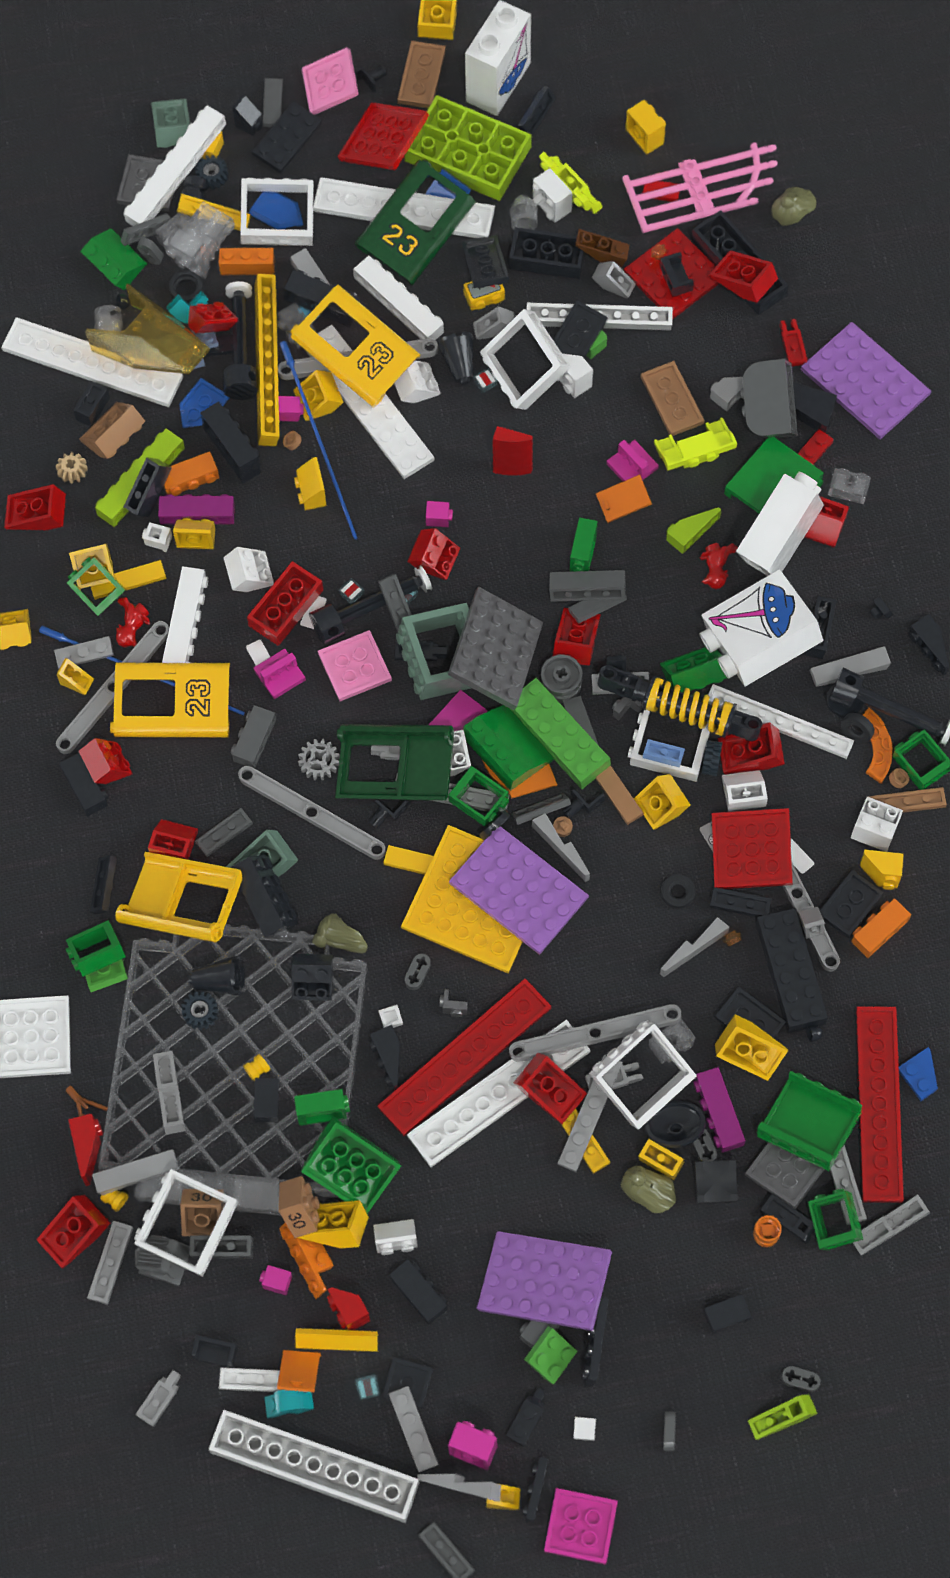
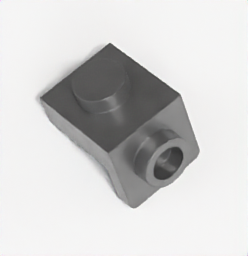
M623 697L621 700L618 699L612 707L613 717L619 721L630 707L640 713L642 703L634 702L626 697Z
M445 989L444 995H440V1007H443V1013L451 1014L453 1017L467 1015V1002L449 1001V990Z

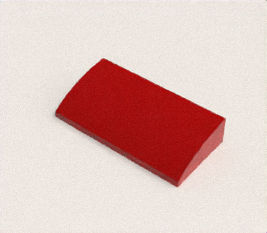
M497 426L493 436V473L512 476L532 473L533 436Z

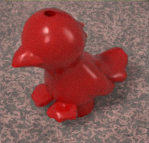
M719 543L707 546L705 548L706 552L701 554L700 560H706L709 572L701 582L708 584L713 589L722 588L728 577V570L723 571L722 568L726 563L727 557L731 553H736L738 547L733 543L720 548Z
M127 597L119 598L118 603L125 609V625L119 624V628H116V641L122 647H135L137 645L136 631L143 623L146 625L151 624L147 617L149 612L141 603L134 606Z

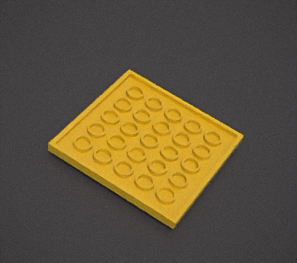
M448 825L401 925V929L509 974L523 942L449 884L451 878L484 840Z

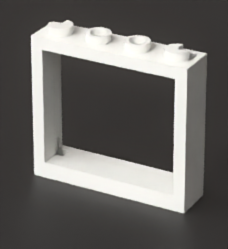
M288 178L242 179L241 244L312 246L313 180H291ZM247 191L308 193L307 230L246 229Z
M523 309L480 351L484 363L490 367L493 377L501 384L502 391L508 395L512 406L518 409L526 410L570 368V365L535 312ZM526 324L553 367L521 396L494 354Z
M644 710L643 713L640 712L637 721L640 724L639 730L635 729L632 739L635 741L634 747L630 746L628 757L631 758L630 765L697 782L707 740L710 735L708 724L702 729L692 768L682 765L678 768L644 759L643 755L638 754L650 714L648 710Z
M648 1020L640 1023L632 1035L626 1036L620 1046L609 1051L607 1057L602 1062L596 1063L592 1068L593 1070L589 1073L627 1121L637 1129H640L696 1077V1074L659 1028ZM651 1033L681 1071L632 1115L603 1080L602 1076L644 1037Z
M170 1169L169 1173L166 1172L161 1180L163 1186L160 1192L156 1191L153 1196L152 1202L154 1204L151 1210L148 1209L143 1217L145 1223L142 1229L138 1228L134 1238L136 1241L134 1244L203 1277L236 1209L238 1201ZM175 1180L226 1203L196 1266L146 1243V1239Z

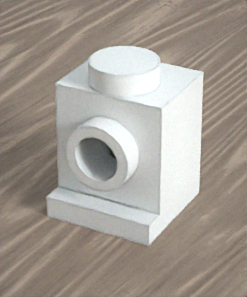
M149 522L148 528H145L142 534L145 545L167 552L172 539L171 528Z

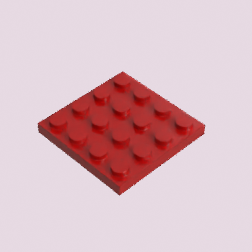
M371 102L339 153L338 158L343 162L396 170L428 119L429 114L424 110Z
M678 228L624 268V272L657 307H673L672 319L720 284L709 275L716 266ZM681 252V262L689 279L694 281L693 291L672 297L660 269V259Z
M789 808L712 813L714 886L716 888L734 889L793 885Z

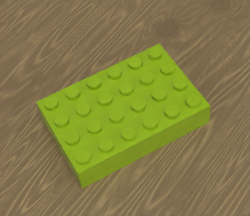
M436 95L427 110L429 117L405 154V161L415 165L418 160H427L437 172L440 173L444 169L472 190L500 201L532 147L531 134Z

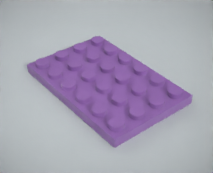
M853 322L847 325L811 357L807 363L801 366V371L825 392L837 395L836 401L879 439H882L931 394L929 388Z
M501 826L492 831V835L484 840L449 881L451 886L539 955L589 898L587 893Z
M497 1231L477 1309L482 1312L593 1331L612 1252L608 1249Z

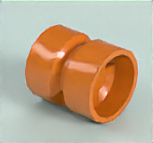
M769 1215L758 1219L753 1233L754 1240L758 1245L771 1247L777 1243L782 1229L779 1220Z

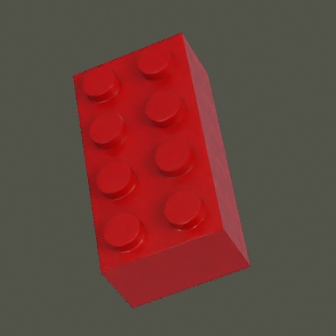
M292 561L247 616L249 627L279 646L323 592L322 580Z

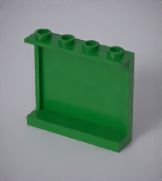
M768 437L725 486L724 494L729 498L734 495L760 514L784 474L794 479L800 471L814 479L818 483L817 486L821 487L824 472L775 437Z
M790 1071L789 1079L764 1123L761 1122L759 1124L757 1137L830 1171L861 1116L862 1104L853 1098L849 1099L836 1090L824 1087L817 1081L813 1082L800 1073Z

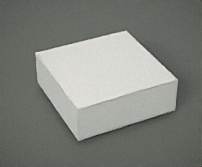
M398 1005L379 1010L384 1028L392 1025L393 1028L403 1025Z
M575 1417L574 1439L594 1441L596 1419Z

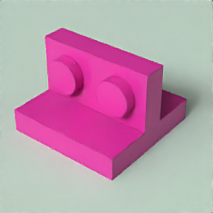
M625 440L620 442L618 453L607 460V465L623 482L637 475H640L642 480H644L659 467L636 440L630 444Z
M286 649L253 668L273 699L306 680L297 666L293 653L289 654Z

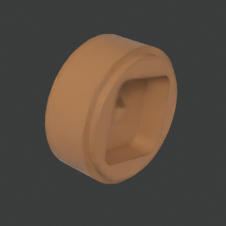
M295 431L288 432L283 439V445L289 450H295L301 443V436Z
M896 768L890 773L889 780L894 787L903 788L908 784L909 776L905 770Z
M558 817L554 821L553 827L560 837H566L572 832L573 825L569 818Z

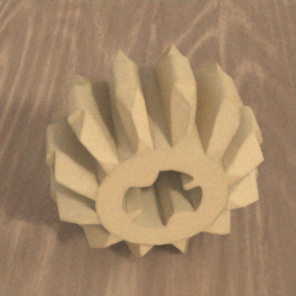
M71 451L70 456L64 453V459L58 458L59 464H56V470L58 471V477L62 478L64 482L69 480L72 484L74 480L80 482V477L85 478V472H87L88 468L86 460L81 458L79 453L74 456V453Z

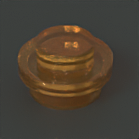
M657 244L651 250L653 253L651 257L659 260L667 252L665 244L661 246Z
M734 930L725 935L726 940L723 941L724 944L726 943L729 947L741 941V933H736Z

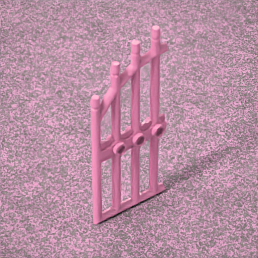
M752 143L750 145L751 150L701 163H697L695 159L684 160V162L678 163L679 168L634 180H630L628 175L623 176L622 180L642 232L646 233L712 216L720 210L724 213L757 204V198L747 199L753 189L773 183L772 178L758 180L760 171L777 166L776 160L760 163L759 155L775 151L776 145L758 148L757 143ZM753 157L752 166L702 178L700 173L702 169ZM752 173L749 183L708 193L706 188L707 184ZM682 175L685 181L682 184L638 195L635 194L633 189L636 186ZM687 189L691 196L690 198L641 210L639 204L640 201ZM742 192L734 203L714 207L711 199ZM694 204L696 209L695 213L648 225L645 220V216Z

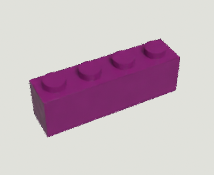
M170 494L159 496L158 517L160 524H175L177 520L184 518L198 521L208 519L214 521V524H234L235 502L233 496L226 494L220 496L208 494L202 496H192L189 494L183 496Z
M719 1067L696 1074L693 1085L696 1093L700 1092L702 1098L700 1105L702 1110L708 1114L709 1118H706L709 1129L714 1131L713 1141L716 1148H720L721 1153L744 1146L745 1138Z

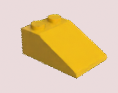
M736 1014L715 1043L717 1057L767 1081L788 1052L785 1046L761 1028Z
M360 1200L320 1204L317 1232L297 1237L337 1248L359 1247L369 1217Z

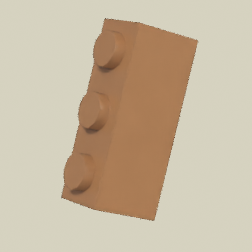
M116 402L79 440L99 457L111 458L116 454V450L121 445L129 441V437L133 433L138 432L142 428L141 425L145 420L133 405Z

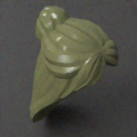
M799 187L788 188L780 198L774 201L772 216L783 226L797 223L807 213L816 208V197L810 190Z
M329 914L324 917L319 923L317 933L312 939V943L319 948L331 946L362 954L366 953L368 949L363 936L357 930L347 926L337 914Z
M633 1166L624 1173L621 1182L622 1190L632 1201L645 1206L649 1211L662 1213L669 1210L676 1203L674 1183L669 1177L657 1174L642 1166Z

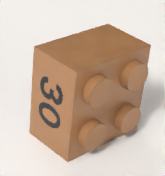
M302 1176L281 1182L279 1186V1212L294 1238L317 1232L320 1204L318 1198L313 1196L310 1184L306 1183Z
M183 1189L180 1204L182 1236H211L224 1209V1202L197 1189Z

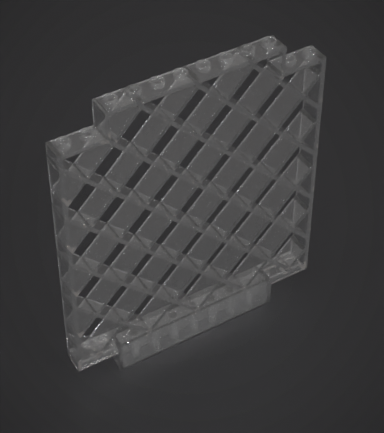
M226 924L223 936L241 937L244 939L226 953L217 942L208 941L220 956L214 962L237 956L252 944L258 948L268 962L245 978V988H241L240 991L248 990L262 1008L240 1025L225 1008L228 1003L237 997L236 995L225 994L218 999L212 991L204 990L206 994H210L215 999L218 1011L220 1010L235 1028L212 1046L198 1028L193 1029L187 1023L164 1041L149 1024L151 1020L171 1005L184 1020L182 1008L177 1001L194 989L193 986L187 981L170 994L156 976L178 959L188 972L191 973L194 968L183 955L203 940L190 938L181 946H179L180 935L176 934L173 935L172 943L166 940L152 942L146 938L133 940L98 1169L101 1172L130 1163L149 1147H152L156 1154L162 1153L155 1143L166 1135L164 1126L149 1136L135 1119L137 1114L157 1099L160 1101L158 1088L153 1085L141 1069L153 1061V1054L171 1051L170 1047L193 1031L207 1050L185 1067L173 1054L175 1065L180 1070L176 1073L178 1083L186 1078L201 1096L183 1110L184 1121L207 1104L221 1124L199 1141L185 1125L186 1131L184 1133L194 1145L177 1157L176 1160L180 1167L200 1151L215 1172L187 1169L175 1171L212 1189L224 1190L225 1195L238 1201L235 1211L282 1216L279 1212V1186L281 1182L287 1180L276 1178L296 1162L303 1167L305 1164L303 1157L312 1151L324 1128L320 1123L312 1124L320 1134L296 1151L281 1132L297 1119L295 1109L276 1125L274 1122H266L271 1129L247 1146L232 1127L254 1110V1097L239 1080L247 1072L243 1065L233 1072L218 1052L241 1036L256 1055L260 1054L271 1069L269 1072L274 1078L280 1079L279 1090L283 1088L294 1102V1096L297 1095L288 1083L309 1067L325 1084V1087L318 1092L337 1090L336 1088L347 1081L346 1095L348 1096L350 1109L368 969L367 963L358 959L344 961L343 958H333V969L361 972V974L343 988L333 977L332 986L337 993L332 996L331 1001H325L316 1009L309 1000H300L310 1013L288 1030L273 1012L292 997V980L280 964L299 949H302L306 954H314L307 945H315L312 943L314 935H308L307 932L303 931L289 933V931L284 930L273 936L264 937L260 928L250 929L248 926H239L238 928ZM259 939L291 942L292 944L273 958ZM326 944L324 954L330 955L331 946ZM139 950L170 954L149 968L139 956ZM138 963L145 973L135 979ZM275 969L289 988L267 1004L252 985ZM152 980L165 996V999L142 1015L133 1004L132 996L135 991ZM359 987L356 1005L349 994ZM344 999L356 1014L355 1021L336 1034L321 1015ZM131 1009L138 1019L128 1026ZM268 1015L283 1034L260 1051L246 1031ZM317 1020L331 1037V1040L309 1056L294 1036ZM145 1026L159 1045L135 1062L125 1049V1041ZM353 1034L350 1051L342 1041ZM290 1041L304 1060L281 1077L267 1057ZM338 1046L349 1059L350 1064L346 1071L330 1082L315 1062ZM124 1056L131 1066L121 1073ZM253 1056L247 1062H254L255 1056ZM214 1057L228 1076L205 1093L190 1074ZM138 1073L152 1092L128 1110L117 1096L118 1087ZM235 1083L249 1103L226 1120L211 1100ZM117 1103L124 1113L114 1120ZM346 1112L347 1119L339 1120L346 1126H348L350 1112ZM130 1120L145 1140L123 1157H120L110 1144L111 1134ZM228 1130L243 1150L219 1168L204 1148ZM274 1136H277L292 1155L269 1173L253 1153ZM109 1151L118 1162L107 1161ZM249 1157L264 1177L226 1173ZM165 1175L144 1183L137 1182L135 1190L136 1200L152 1202L156 1191L160 1192L163 1186L161 1180ZM175 1180L164 1203L180 1205L183 1189L195 1188ZM314 1180L313 1182H306L310 1184L313 1195L339 1198Z

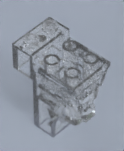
M203 201L182 230L175 227L163 244L166 254L175 258V263L179 267H186L205 279L210 268L209 262L215 258L214 253L219 251L221 243L225 240L226 236L230 235L235 227L233 218Z

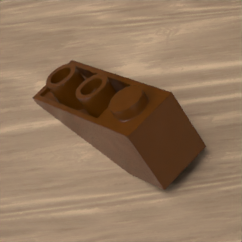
M579 229L575 246L600 263L614 261L622 268L627 261L630 244Z

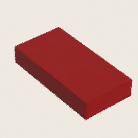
M663 181L644 184L643 193L678 184ZM679 192L652 199L670 202L678 201Z

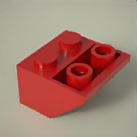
M221 302L207 305L200 303L196 306H190L188 327L195 334L228 331L238 322V318Z
M820 497L824 506L804 537L835 548L847 518L849 506Z
M436 528L421 530L407 562L417 569L421 565L427 574L447 580L460 547Z
M94 738L79 750L94 783L108 784L132 774L129 768L130 764L124 758L121 752L122 748L117 742Z
M161 819L153 830L148 850L150 853L189 860L198 828Z
M332 1287L328 1289V1303L333 1312L337 1310V1320L342 1329L346 1328L347 1330L354 1331L370 1322L369 1313L359 1295Z

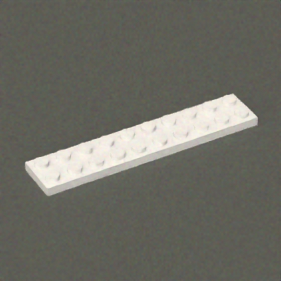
M320 177L313 211L372 221L394 193L395 189ZM414 193L401 210V214L419 228L431 231L454 199ZM475 203L452 234L473 238L488 237L495 206Z
M17 317L2 345V351L166 407H170L183 379L182 373L155 364H148V362Z
M333 325L317 333L338 352L352 351ZM332 373L342 399L403 479H406L434 461L432 453L386 394L382 401L373 408Z
M565 1020L547 1034L572 1029L573 1027ZM588 1046L547 1056L559 1068L565 1071L589 1054L590 1049ZM524 1051L519 1053L517 1056H521L524 1053ZM511 1059L407 1134V1137L430 1167L437 1164L528 1098L513 1082L532 1059L522 1062H516Z

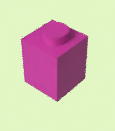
M278 396L279 421H299L300 415H303L304 405L300 404V397Z
M427 501L426 526L448 527L449 520L452 521L453 509H450L449 502Z
M268 1265L266 1271L263 1270L261 1273L260 1282H262L263 1289L287 1295L292 1273Z

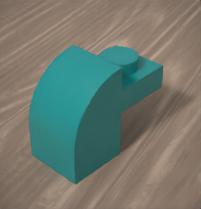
M200 291L188 303L178 294L166 308L177 320L188 323L190 306H196L200 303L207 305L209 299Z
M280 1390L274 1392L273 1395L264 1397L267 1418H274L287 1413L300 1414L314 1409L312 1392Z

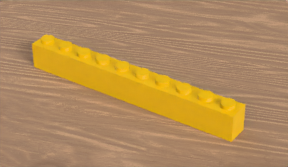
M257 274L254 286L256 369L258 372V445L276 446L279 439L276 275Z

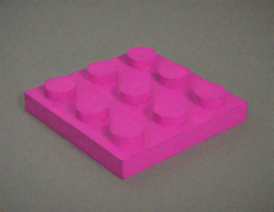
M556 1488L544 1552L606 1565L618 1501Z

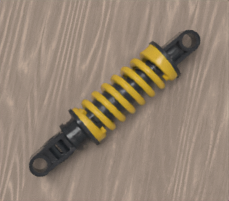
M609 665L603 666L600 669L597 683L600 689L632 699L634 702H641L645 711L656 712L660 708L662 716L669 712L670 718L675 719L679 715L680 722H685L689 719V725L694 726L698 721L700 729H704L708 724V731L712 733L717 729L716 734L722 736V738H726L728 733L748 741H755L759 737L762 727L761 719L737 711L736 703L733 704L725 701L721 708H718V698H714L712 704L709 705V695H704L702 701H700V693L698 691H695L692 696L689 695V688H685L681 692V687L678 684L672 689L670 688V681H666L663 685L664 680L655 675L652 680H648L644 676H637Z

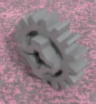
M314 739V744L311 745L310 742H307V748H301L303 753L298 754L299 759H301L298 763L299 766H302L301 772H306L307 778L313 775L314 780L317 777L324 780L325 775L329 778L331 777V771L337 772L335 766H339L338 759L340 757L339 753H336L337 748H331V742L325 744L324 739H322L318 743ZM310 754L311 757H310V758L308 759V761L306 762V759H307L308 755ZM330 758H332L331 763L328 766L327 762L330 761Z

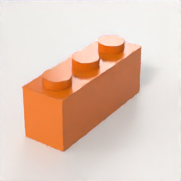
M219 248L220 274L274 275L273 248Z
M210 451L170 466L172 469L163 487L167 495L177 496L183 491L196 489L199 485L212 483L218 479V469Z
M895 898L891 902L886 901L881 906V911L877 915L872 914L866 920L867 924L863 928L859 926L852 933V943L867 958L874 954L910 920L911 914Z

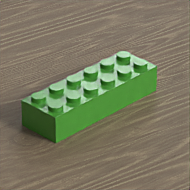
M537 678L522 689L517 707L514 710H510L554 757V760L581 790L611 766L610 757Z

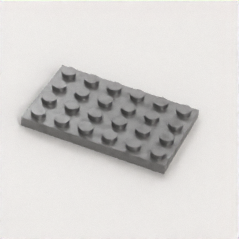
M478 587L475 590L448 675L514 710L521 696L543 622Z

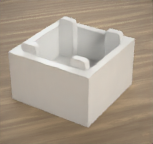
M550 168L533 179V202L547 213L546 216L549 220L552 219L554 222H557L572 211V191Z

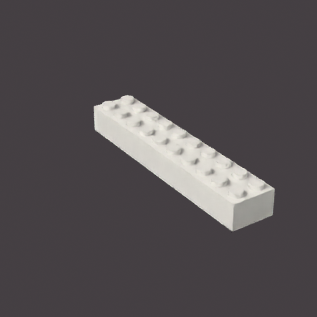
M223 1410L209 1447L210 1453L404 1523H406L419 1486V1479Z

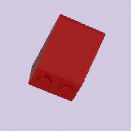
M731 250L709 274L712 279L741 298L756 303L778 279L772 262Z
M52 484L8 495L4 528L10 530H51L63 527L66 494Z
M564 608L554 643L553 656L560 654L568 655L576 659L580 665L590 666L601 614H597L578 624L569 613V608Z
M771 722L762 725L759 737L755 741H748L732 734L727 735L726 738H718V742H722L720 755L724 774L767 770L785 764L779 729Z
M541 1053L535 1055L513 1082L526 1096L560 1124L566 1121L587 1095L548 1056Z
M92 1114L68 1119L80 1175L86 1186H89L91 1183L101 1145L100 1136L103 1135L101 1124H99L98 1119H94Z
M86 1195L73 1196L36 1240L61 1268H65L99 1238L110 1225V1222Z

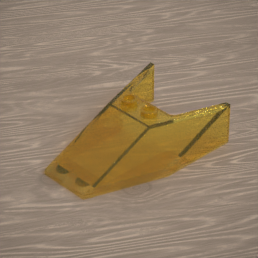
M129 284L126 285L131 305L142 310L133 322L121 332L98 329L85 330L92 352L134 369L190 374L210 351V348L179 320Z

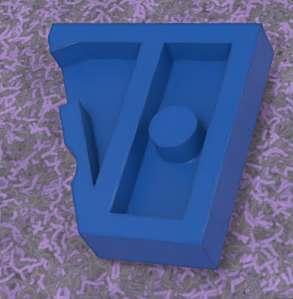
M442 169L440 171V174L467 194L472 190L446 170ZM434 180L426 192V195L450 199L456 198L453 192L436 180Z
M929 1047L899 1066V1073L920 1101L937 1091L938 1087Z

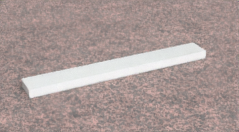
M713 684L708 694L710 697L708 704L710 705L714 698L719 699L718 708H721L725 701L733 704L736 703L737 711L760 718L762 725L771 722L779 729L780 733L847 759L853 746L854 740L717 685Z

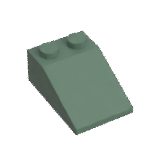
M186 99L151 102L157 147L168 148L176 146L178 139L185 135L190 125Z
M265 830L226 867L231 868L250 856L266 855L272 863L274 874L279 877L290 869L298 859L277 830Z

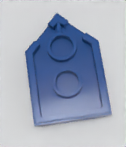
M262 192L249 211L250 216L275 229L285 230L292 226H303L298 203L278 192Z
M200 378L179 404L183 428L203 425L200 412L217 402L224 406L230 398L225 396L223 391Z

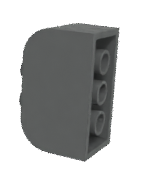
M786 359L756 362L750 365L744 373L743 388H741V397L745 401V406H742L743 417H746L750 430L765 439L768 437L779 439L798 436L791 363Z

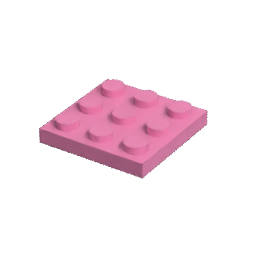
M344 48L302 68L309 111L314 115L359 95L351 51L348 48Z
M370 630L318 650V655L339 702L392 681Z

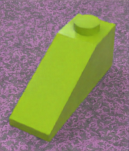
M718 507L681 519L676 524L673 523L667 529L666 540L684 554L720 518L721 509Z
M799 1395L748 1420L755 1439L758 1440L816 1415L817 1411L810 1395Z

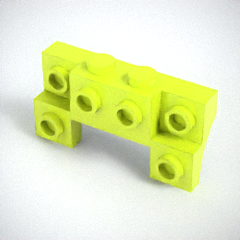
M545 152L539 155L542 169L546 171L550 168L572 191V203L574 202L579 208L582 206L585 211L591 210L594 214L603 208L601 202L591 195L586 183L567 163L563 165L557 156L549 157Z
M723 417L719 421L710 424L707 422L705 424L707 432L677 441V445L672 435L662 440H654V445L660 459H663L667 471L681 466L693 468L702 462L714 461L719 457L720 453L735 449L737 442L733 433L728 429Z

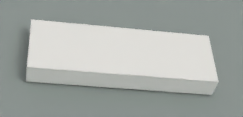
M221 1368L219 1389L263 1392L280 1391L277 1389L280 1370Z

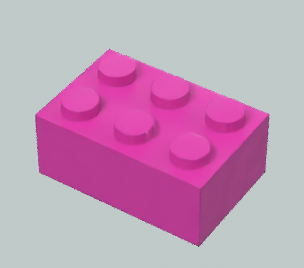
M463 1421V1423L457 1422L448 1445L449 1455L488 1471L497 1449V1437H494V1433L487 1429L482 1431L475 1429V1425L467 1421Z

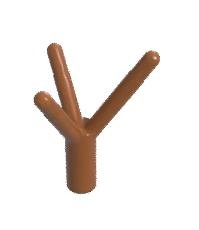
M72 1086L66 1089L68 1095L76 1102L79 1117L83 1116L81 1105L85 1109H88V1105L105 1111L108 1110L106 1106L82 1098Z

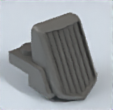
M151 1235L147 1237L146 1243L186 1262L188 1261L190 1246L163 1236ZM139 1246L135 1250V1266L139 1269L138 1274L175 1286L180 1285L185 1268Z

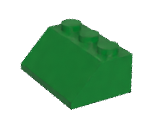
M112 228L92 237L81 250L115 286L122 290H125L147 265V262L129 245L124 246L121 243V237Z
M706 647L660 663L666 680L671 682L670 688L674 689L675 685L678 684L681 687V692L685 688H689L690 691L703 689L708 684L720 683L727 678L717 661L723 655L718 650L710 653Z

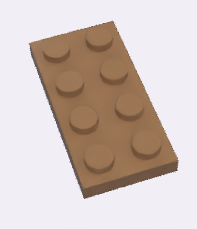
M411 41L399 91L398 104L423 108L430 107L435 99L446 46Z
M674 361L641 373V379L670 435L674 436L704 424V418Z

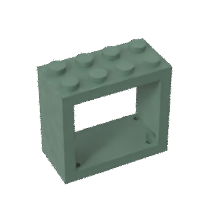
M467 603L402 617L396 639L398 644L402 646V656L404 661L408 663V674L410 678L413 677L414 691L416 694H419L420 700L471 689L466 684L449 676L448 672L430 675L416 633L455 625L460 637L469 612Z

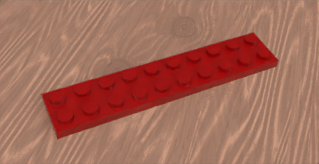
M524 979L377 1106L378 1109L403 1136H406L552 1009V1006Z
M856 1007L859 1103L862 1104L860 1116L862 1202L903 1203L896 1007Z

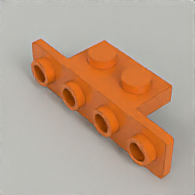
M285 1222L280 1227L281 1236L286 1241L292 1257L296 1260L299 1271L304 1276L310 1292L317 1299L326 1291L319 1273L330 1270L334 1265L323 1244L294 1238Z

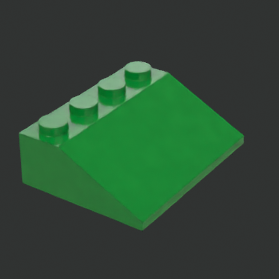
M505 705L477 716L463 728L466 742L510 791L554 760V757L510 708Z
M333 1117L318 1138L301 1172L345 1202L360 1200L366 1213H368L401 1165L394 1157Z

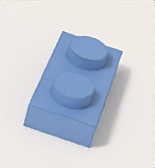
M648 739L643 758L680 768L685 749Z

